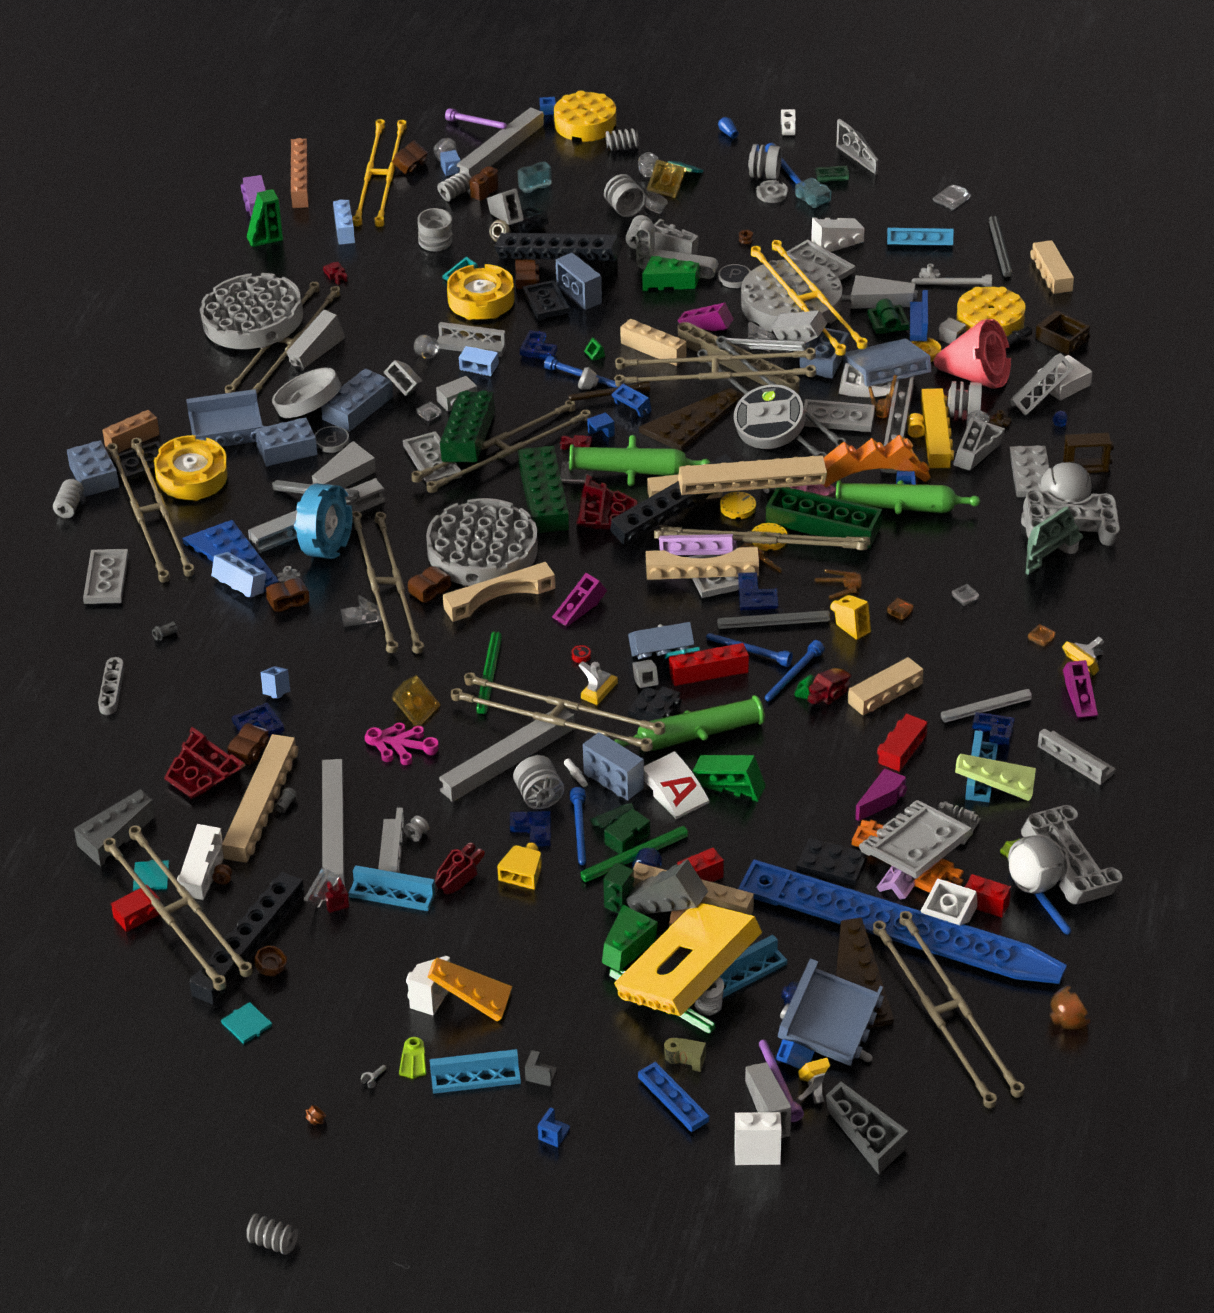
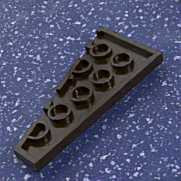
M728 388L639 426V433L674 449L683 451L731 411L744 394Z
M862 917L842 920L836 976L878 992L879 987L883 986ZM884 986L881 993L884 996L880 1008L876 1007L874 1012L877 1013L874 1024H869L867 1028L894 1023Z

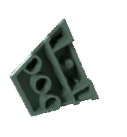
M1068 507L1062 508L1035 526L1031 531L1027 544V575L1042 566L1043 557L1064 543L1072 546L1084 538L1079 532V527L1075 525L1074 518Z

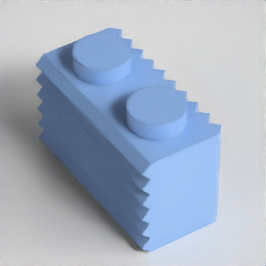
M465 346L459 356V369L461 371H469L470 373L491 376L499 364L498 352L478 349L476 347Z

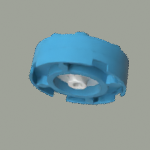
M313 484L305 491L301 501L298 502L294 529L297 532L301 550L307 556L334 559L340 555V553H337L340 546L346 547L352 529V506L346 503L345 497L349 495L343 487L329 484Z

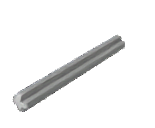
M1024 689L942 711L941 719L944 723L1021 703L1031 700L1032 693L1029 689Z

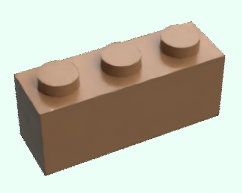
M149 410L102 429L105 446L107 447L110 443L117 444L118 453L132 447L131 440L133 438H140L144 442L160 435L157 417Z

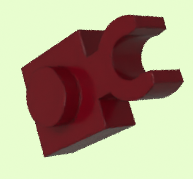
M339 262L323 266L324 273L330 280L335 279L337 285L340 284V280L348 282L345 269Z
M574 435V438L562 436L560 449L567 450L571 444L574 447H591L592 437L584 435Z
M339 878L338 884L332 886L331 882L328 881L327 887L329 892H326L325 896L329 913L348 908V893L342 879Z

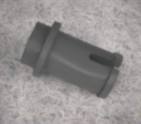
M175 622L161 627L155 626V629L152 630L153 637L161 641L163 637L178 633L177 626L173 627L176 625Z
M292 788L284 789L281 793L282 796L275 803L274 808L279 813H285L291 802L296 800L297 793Z

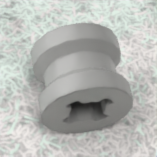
M414 816L411 819V823L406 824L403 829L405 835L410 840L417 842L422 838V834H426L429 831V825L422 817Z

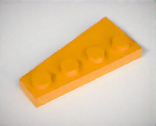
M438 957L432 962L427 976L497 1022L503 1016L512 986Z

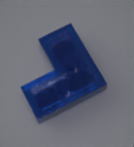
M529 330L519 351L522 356L546 360L549 355L555 356L557 345L544 343L546 339L545 332Z
M757 572L738 573L740 610L778 609L777 588L758 589Z
M268 703L232 716V722L239 732L247 723L268 730L269 737L272 734L276 735L285 731L283 723Z
M976 712L972 729H978L983 732L991 731L989 742L1009 745L1015 718Z
M550 811L510 812V832H530V843H534L537 846H551Z

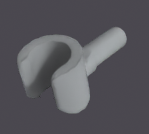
M382 1065L374 1073H363L361 1076L362 1084L368 1081V1087L374 1088L376 1085L375 1079L386 1070V1066Z

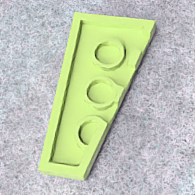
M960 753L957 758L955 773L1029 801L1033 795L1036 768Z

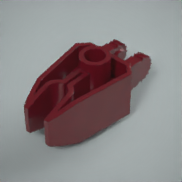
M839 668L818 673L813 684L809 687L811 695H808V702L818 704L824 701L827 704H831L846 693L850 685L848 680L852 675Z
M472 842L468 843L461 851L459 849L452 850L437 871L435 877L437 889L442 888L447 895L462 888L477 875L476 865L484 858L485 851L477 849L474 852L476 845Z

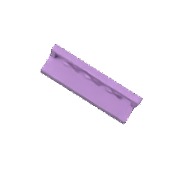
M733 534L669 535L659 537L660 551L665 550L674 555H720L734 551L737 546V542L733 540Z
M891 866L878 884L877 889L880 892L892 889L901 900L908 896L915 885L916 878Z

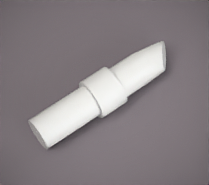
M566 759L564 764L572 777L581 786L586 787L588 784L580 769L575 766L571 759Z

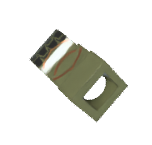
M670 1038L664 1043L665 1059L671 1064L683 1063L692 1065L693 1071L701 1072L706 1058V1043L683 1038Z

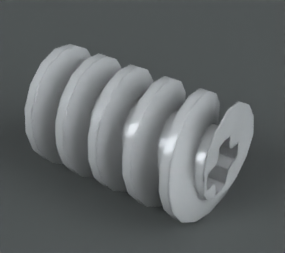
M625 129L624 134L621 130H618V134L613 130L611 135L609 131H606L607 148L608 146L610 147L611 151L614 149V146H616L617 150L620 149V145H622L623 149H626L627 144L630 149H632L633 144H635L636 148L639 146L637 130L635 133L634 129H631L629 133Z
M460 171L438 184V191L445 201H450L461 193L463 194L465 191H468L470 189L471 176L466 171Z
M638 215L634 217L626 234V243L633 249H636V232L641 222L644 220L651 221L647 216Z
M68 479L62 483L53 503V510L58 516L71 518L74 515L84 491V487L79 481Z
M720 976L695 1001V1008L702 1015H714L722 1008L724 982Z
M255 1213L247 1227V1239L250 1243H256L258 1246H264L267 1249H273L275 1252L288 1255L295 1247L298 1229L291 1233V1225H287L283 1230V1222H279L275 1227L274 1219H271L267 1224L266 1216H263L259 1221V1214Z

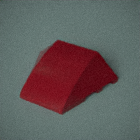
M587 475L579 502L576 525L595 529H610L611 519L636 506L637 500L618 490L614 492L606 488V484L601 483L600 485L591 480V476Z
M193 727L189 731L190 736L187 741L182 744L179 756L175 757L164 777L166 781L191 799L210 791L234 772L246 766L244 762L234 755L227 754L211 743L205 735Z

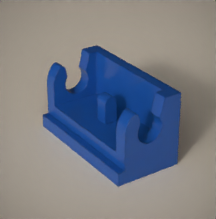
M622 384L612 393L616 404L620 405V402L628 405L637 410L638 416L642 418L644 416V409L647 413L652 411L649 397L625 384Z

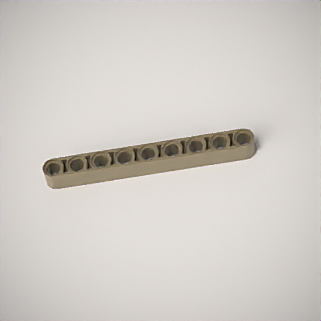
M688 322L678 325V338L686 341L687 348L696 352L705 349L708 352V356L730 354L724 348L717 346V336ZM727 342L738 354L752 355V353ZM762 358L745 359L758 371L785 370ZM740 360L719 362L736 372H753ZM764 375L770 381L777 385L789 387L799 395L800 378L797 375ZM746 376L762 385H768L759 376Z

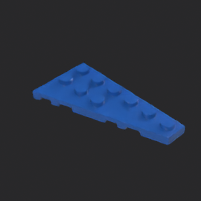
M233 520L182 538L183 544L186 546L190 545L194 547V551L207 555V559L212 562L214 561V555L229 552L266 572L264 592H266V587L279 583V580Z

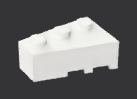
M812 218V242L830 252L864 242V227L855 218H838L837 220Z
M197 824L181 873L177 877V881L195 899L204 900L213 881L214 868L220 865L224 859L221 828Z

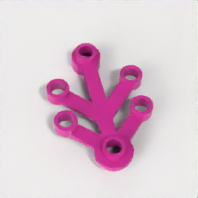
M396 723L394 726L382 731L376 727L370 728L365 734L366 743L375 745L378 748L384 762L393 760V751L388 749L384 743L392 745L399 754L400 762L403 765H410L412 763V755L404 747L424 750L427 755H434L439 749L438 740L434 737H428L423 742L409 740L412 737L420 739L424 736V728L422 726H415L405 732V725L403 723Z

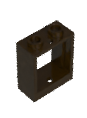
M1055 311L1036 326L1035 340L1070 355L1089 341L1090 326L1064 313ZM1060 329L1073 335V337L1068 339L1055 333V331Z
M1109 433L1065 435L1063 463L1079 464L1088 473L1108 472L1109 465H1112V454L1110 453L1114 450V442L1110 440ZM1103 446L1101 458L1074 459L1076 447Z

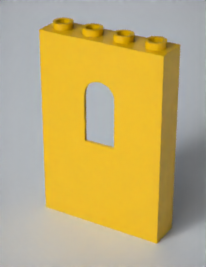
M701 902L697 908L687 909L614 983L618 990V995L624 1001H631L638 1005L681 1016L762 933L755 916ZM680 946L693 950L672 972L665 975L657 973L658 969Z

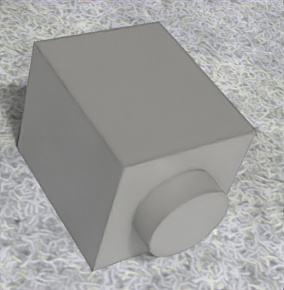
M948 318L938 328L939 340L951 344L966 332V324Z
M652 660L633 663L634 680L639 688L658 685L657 667Z

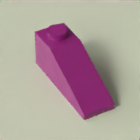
M720 303L685 311L677 321L679 323L688 322L709 331H724L729 328L734 319L726 303Z
M585 573L552 618L566 627L599 603L607 592L606 588L599 580Z
M1087 661L1067 662L1063 673L1066 688L1077 717L1097 716L1098 713Z
M884 768L857 803L856 820L860 821L896 804L900 797H904L906 794V777Z

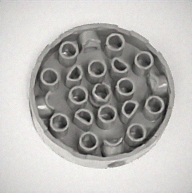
M786 259L769 261L773 269L798 296L812 292L809 285ZM792 259L839 313L842 307V284L836 274L817 263ZM765 264L756 267L744 278L741 286L742 312L751 323L759 324V328L772 332L771 327L780 314L805 312L790 297L788 291ZM818 297L804 301L810 311L820 310L827 323L831 324L837 319Z
M252 273L223 281L213 288V292L205 295L200 308L201 319L207 337L218 345L233 349L264 348L270 344L281 342L297 329L303 319V306L298 287L291 280L285 277L278 278L275 277V274L261 273V276H252Z
M480 498L467 500V503L461 505L453 504L445 508L444 513L439 516L436 515L432 519L426 534L430 564L449 574L451 581L463 586H471L530 567L538 553L536 523L532 521L531 515L523 508L518 509L513 507V503L499 499Z

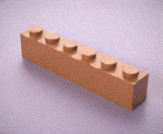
M302 138L291 139L292 208L308 207L307 139Z

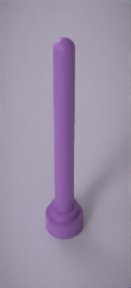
M449 108L445 113L446 120L452 122L463 120L502 129L507 127V124L504 122L460 114L456 109Z
M761 1040L759 1046L765 1060L790 1103L791 1122L799 1121L804 1116L801 1105L793 1101L767 1041Z

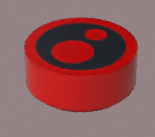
M579 645L572 649L573 661L581 663L582 661L587 662L590 660L591 650L587 646Z

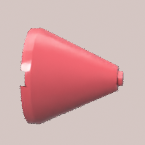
M995 319L981 320L940 351L934 358V365L940 371L971 382L982 383L983 386L988 388L1003 387L1009 378L1011 358H1006L1005 348H1009L1006 334L1002 326Z

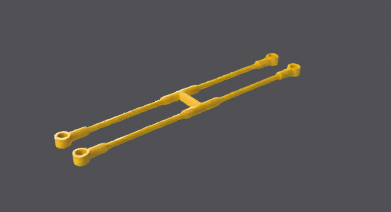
M383 119L376 121V137L364 177L365 182L360 203L355 216L352 217L354 226L362 225V207L371 175H387L381 208L378 216L375 217V226H384V209L396 165L391 161L389 169H373L379 137L382 129L385 128V121ZM405 120L397 122L398 136L392 160L398 152L401 136L407 128Z
M780 240L772 241V250L778 251L809 285L812 292L798 296L767 262L766 257L761 253V247H751V255L757 257L760 262L765 264L805 312L810 311L804 301L818 297L851 333L852 338L857 342V348H867V339L861 338L828 302V299L820 289L807 278L787 255ZM824 328L822 332L835 348V353L839 356L845 355L846 346L840 344Z

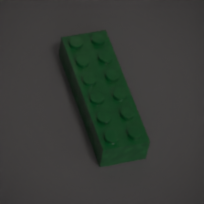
M484 390L479 392H459L439 443L442 462H477L495 413L493 392Z
M554 446L519 449V468L528 512L531 515L532 521L536 523L537 533L569 530V513Z
M789 487L776 488L766 506V523H776L786 529L816 536L842 538L847 536L870 537V545L867 546V548H870L882 526V509Z

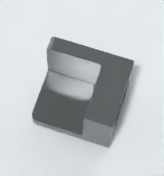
M532 1050L525 1065L526 1081L551 1086L557 1068L541 1064L540 1052Z

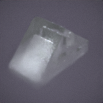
M752 322L748 323V339L775 340L773 334Z
M358 596V607L341 609L344 627L381 621L378 606L361 596Z

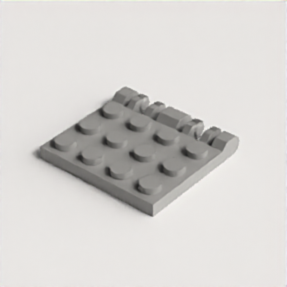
M916 800L905 809L906 815L899 813L896 818L891 819L881 829L877 830L876 834L878 837L869 836L868 839L859 844V848L864 854L868 856L873 855L917 879L973 833L971 827Z

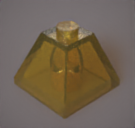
M656 160L647 190L676 198L686 168Z
M417 675L404 681L393 692L392 696L394 702L414 726H421L441 705Z

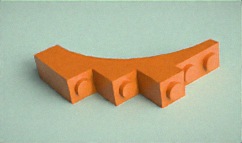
M899 434L885 446L881 442L877 443L872 438L857 450L852 445L849 446L843 442L824 457L827 475L825 484L822 485L827 488L837 480L850 474L878 468L915 471V476L924 482L928 481L931 477L928 472L930 470L928 465L924 461L920 462L913 452L912 442L908 438L904 439Z

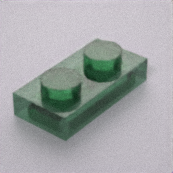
M847 166L815 168L817 182L849 180Z
M632 803L621 805L590 818L592 826L600 825V828L612 824V819H620L623 814L628 813L634 807Z

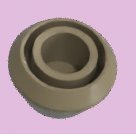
M496 220L490 226V236L497 242L501 233H511L509 225L503 220Z

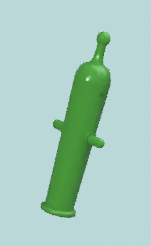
M631 435L627 448L574 447L571 444L569 471L581 469L626 473L628 475L627 483L632 487L635 484V475L637 474L678 475L679 467L709 464L710 461L708 459H703L702 461L690 460L686 458L684 452L677 449L636 447V436Z
M838 480L836 484V499L879 509L895 510L896 514H901L902 510L943 514L952 511L954 506L958 504L978 506L980 503L978 496L960 497L955 495L952 488L945 485L904 484L902 480H899L897 484L841 483Z
M753 695L749 700L693 712L686 710L683 714L651 720L649 722H664L665 733L656 735L653 730L639 727L637 734L633 737L638 739L650 738L653 745L650 751H658L697 739L707 740L708 736L758 723L762 725L765 721L764 708L760 698ZM615 739V742L623 747L631 745L625 741Z

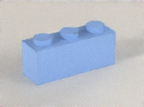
M349 200L333 201L339 245L355 243Z
M229 552L214 555L211 576L219 579L222 583L228 584L232 589L239 590L247 597H255V595L264 592L266 572Z

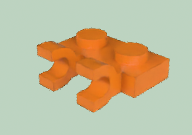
M942 858L915 879V887L930 893L937 879L945 880L946 878L950 880V883L961 886L963 879L960 877L963 874V870L955 869L954 863Z

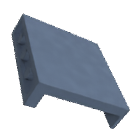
M907 339L874 345L865 349L852 350L842 355L843 366H845V363H849L860 371L864 376V385L867 387L931 372L930 355Z
M256 389L186 399L192 435H196V439L206 441V438H210L222 447L256 442L255 429L264 427L259 412Z
M810 958L781 1022L777 1037L795 1042L819 1054L851 1066L854 1058L858 1060L863 1048L860 1046L861 1041L866 1042L870 1032L867 1029L868 1025L874 1024L877 1013L874 1012L876 1007L880 1008L884 999V996L881 995L883 986H880L878 992L817 969L818 961Z

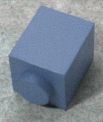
M456 150L441 152V167L445 175L449 176L459 173L460 168L457 167V163L460 162V158Z
M273 666L261 672L263 694L270 695L272 698H280L283 694L290 692L288 669Z

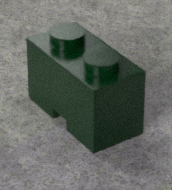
M631 809L604 830L605 845L618 854L634 848L633 844L636 841L640 843L650 836V820L634 809Z
M615 863L603 879L604 908L619 913L623 905L629 907L625 899L634 888L632 886L634 870Z

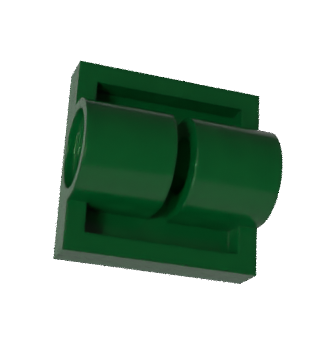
M882 299L877 303L876 308L868 309V316L876 334L909 330V322L901 305L894 306L890 299Z

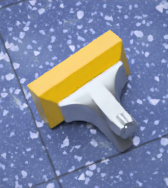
M1097 637L1088 645L1066 642L1062 646L1066 656L1073 661L1086 660L1088 670L1092 675L1099 671L1096 657L1104 653L1099 649L1104 643L1102 638Z
M582 661L578 666L588 677L589 684L581 692V699L598 705L618 683V677L602 671L598 662H593L589 666Z
M828 1058L806 1063L798 1071L800 1080L808 1082L809 1087L798 1097L797 1101L801 1102L811 1093L815 1104L824 1101L822 1081L825 1072L830 1067Z

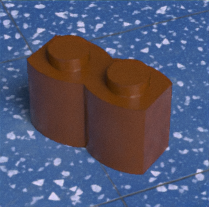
M414 140L395 154L392 163L404 174L413 173L419 165L422 166L427 161L428 152Z
M491 166L483 168L479 174L474 175L470 179L471 197L479 201L488 197L489 193L496 191L499 187L498 170Z
M535 259L515 260L516 289H523V286L539 283V264H535Z
M431 566L425 569L422 574L415 575L408 581V593L422 602H428L437 594H441L450 588L451 577L440 568Z
M293 578L284 583H275L266 587L267 600L276 612L287 610L292 606H302L310 601L309 591L301 578Z
M249 723L245 724L238 736L234 737L227 748L228 754L234 755L246 765H251L259 758L260 752L268 745L270 740L268 730Z

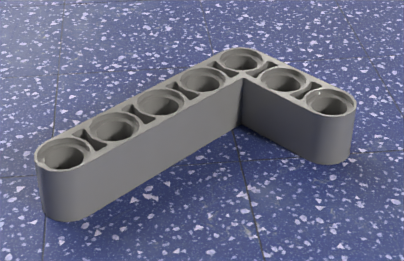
M642 221L636 232V263L641 269L646 268L651 256H660L699 263V278L711 279L714 277L719 265L715 258L655 249V227L651 221Z

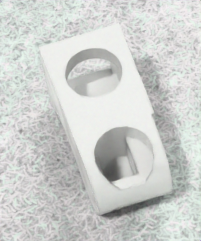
M795 109L781 110L782 136L795 135ZM786 114H791V115H793V116H792V117H785L784 115H786Z

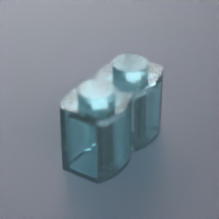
M539 162L518 170V187L523 192L530 193L537 188H545L552 183L551 167L546 162Z
M814 178L806 179L795 185L796 196L806 201L812 207H818L831 201V190Z

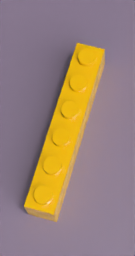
M922 389L921 407L925 425L928 467L950 468V462L954 461V450H952L953 441L951 439V428H949L950 418L948 417L947 396H944L943 389Z

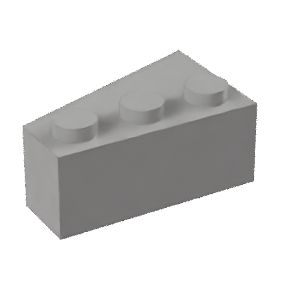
M659 219L654 224L655 249L697 255L698 235L684 229L681 231L677 230L675 225H666L662 219Z
M820 310L780 314L771 328L780 341H801L807 343L820 335L827 322Z
M971 417L958 447L953 465L967 470L973 469L1001 444L1005 428Z

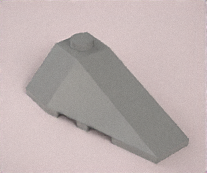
M838 119L836 147L875 175L878 174V159L862 134L841 119Z

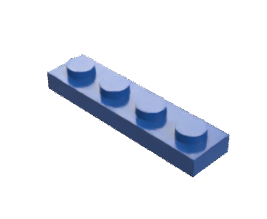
M657 1062L638 1071V1078L691 1132L709 1122V1115Z

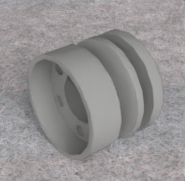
M753 144L748 163L750 177L754 178L757 173V177L761 178L765 171L767 179L777 180L781 168V146L770 145L768 152H766L765 145H761L759 150V145Z
M616 175L605 186V199L622 217L634 216L644 207L646 195L629 175Z
M431 208L419 214L418 242L422 248L428 251H442L451 245L452 217L449 212L439 208Z
M952 381L948 392L950 418H954L955 410H959L958 418H961L963 410L967 411L968 419H971V417L980 419L982 383L970 382L968 390H965L964 382H961L960 389H956V381Z
M541 755L528 757L515 768L513 779L528 807L533 809L548 808L562 797L564 784L549 758Z

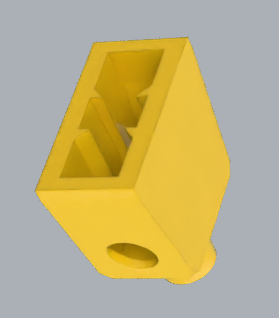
M847 595L838 601L832 602L830 608L835 612L836 624L856 640L871 632L868 601Z
M528 843L526 848L517 845L513 846L497 866L498 880L535 890L542 867L541 852L538 851V846L534 843Z

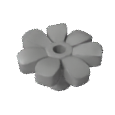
M928 264L927 269H921L919 277L940 278V273L938 269H934L933 264Z
M285 566L283 573H278L277 578L279 583H284L293 578H301L300 572L292 569L291 566Z

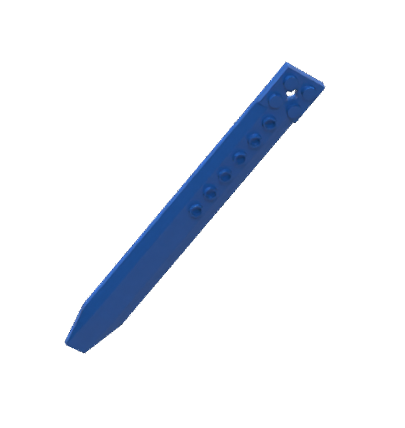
M755 859L738 888L739 890L754 893V899L775 906L778 904L841 924L842 920L862 917L866 932L875 935L873 932L874 922L883 921L886 924V931L893 941L923 950L915 936H912L908 928L901 925L899 921L900 913L909 911L912 913V921L918 928L920 936L931 953L1013 979L1060 984L1067 966L1029 944L968 925H957L923 914L921 911ZM765 880H766V881H769V884H766V885H764V884H762V883H764Z

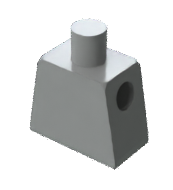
M394 360L384 371V374L405 396L411 394L422 383V379L408 364Z

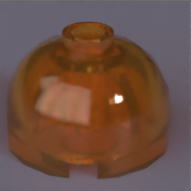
M1067 985L1052 997L1050 1005L1052 1012L1049 1015L1056 1025L1060 1023L1065 1029L1077 1030L1089 1024L1090 1018L1085 1019L1084 1016L1088 1014L1075 992L1070 994L1068 990L1071 987Z

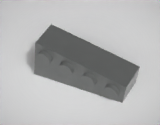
M140 789L74 828L77 846L101 867L106 863L105 859L108 856H113L111 852L105 851L104 840L114 838L117 848L123 843L126 844L131 839L129 834L130 827L137 825L142 829L155 817L152 799Z
M686 859L680 865L676 864L667 871L659 872L655 877L651 876L637 883L625 901L631 909L641 914L697 908L708 893V890L689 860Z
M843 1082L836 1085L826 1095L827 1111L878 1174L884 1171L909 1147L908 1130Z

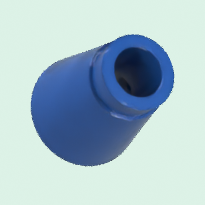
M728 117L720 119L718 122L719 129L732 139L736 138L739 132L732 119Z

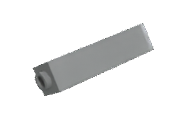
M517 189L487 198L490 214L505 221L508 225L524 220Z
M856 275L851 294L850 308H876L877 303L882 299H890L894 306L910 307V302L917 300L918 291L915 290L916 283Z
M323 310L287 350L289 361L292 365L301 368L307 367L345 338L337 315Z
M353 441L312 476L313 484L338 485L345 488L375 473V458Z
M765 1062L747 1066L745 1082L757 1112H780L781 1138L789 1137L791 1130V1106L769 1065Z

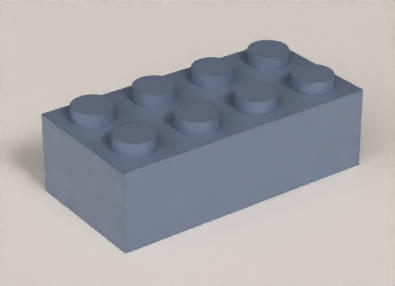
M365 368L344 384L330 401L321 406L322 420L350 432L393 397L392 381Z

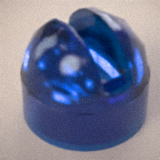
M1058 411L1053 417V423L1059 427L1065 426L1068 420L1067 414L1063 411Z

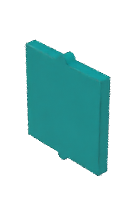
M668 161V165L689 172L703 173L704 171L682 162Z
M695 647L669 652L664 657L668 659L669 656L700 651V649Z
M154 860L135 862V873L151 890L168 889V876ZM169 860L162 861L169 869ZM134 880L133 891H136L141 887Z
M250 1002L238 1010H233V1013L221 1020V1023L243 1044L256 1036L259 1037L260 1033L272 1026V1023Z

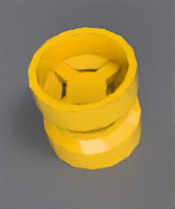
M918 413L909 415L907 418L908 434L913 438L923 436L925 433L924 417Z

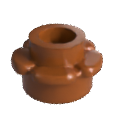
M312 1105L309 1109L305 1110L307 1114L306 1119L313 1125L324 1123L323 1119L326 1117V1114L319 1107Z

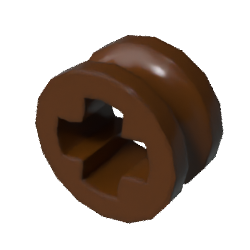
M750 230L740 231L739 242L742 244L752 243L753 232Z
M224 864L217 865L214 868L212 879L218 884H227L231 880L232 869Z

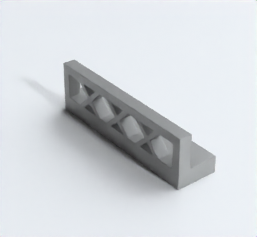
M440 322L436 348L463 352L465 346L476 347L478 349L498 352V357H502L506 349L505 330ZM444 328L451 330L453 333L445 334ZM466 331L469 335L463 336L459 332ZM476 333H482L485 338H479ZM492 336H501V341L495 340Z
M1061 353L1057 354L1008 401L1011 407L1016 405L1024 415H1027L1074 367ZM1061 362L1068 368L1064 373H1058V365ZM1047 375H1054L1053 384H1046ZM1036 386L1042 387L1041 396H1034V388ZM1023 398H1030V406L1027 409L1020 403Z
M1044 728L1039 732V748L1099 785L1115 774L1116 768L1055 731L1049 732Z
M397 808L396 819H384L379 870L400 873L404 835L403 808Z

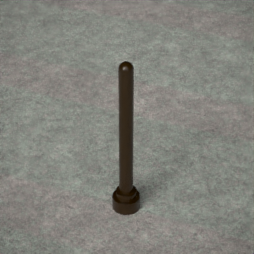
M649 381L638 382L636 385L628 386L640 393L642 392V394L650 393L651 391ZM619 387L571 394L568 399L569 401H578L610 396Z

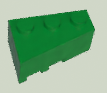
M273 189L257 193L247 233V239L252 247L283 240L279 199Z
M651 256L642 274L643 291H648V288L657 287L658 290H664V287H674V290L695 289L699 281V263Z
M701 755L693 769V774L702 787L719 792L723 790L734 792L735 796L739 797L741 794L750 796L754 801L760 799L766 787L755 755Z
M623 905L604 942L602 963L620 972L655 942L658 922Z

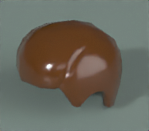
M265 946L257 951L255 966L261 974L274 977L282 973L286 967L287 956L276 946Z

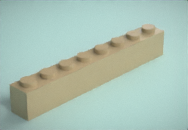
M823 456L793 457L694 466L686 465L679 467L678 480L681 495L825 484L827 471Z
M272 734L222 843L224 859L247 863L250 855L254 854L255 844L261 838V830L263 826L267 825L268 815L272 813L274 808V801L279 798L280 788L286 782V774L288 771H291L292 761L298 755V746L295 744L294 737Z

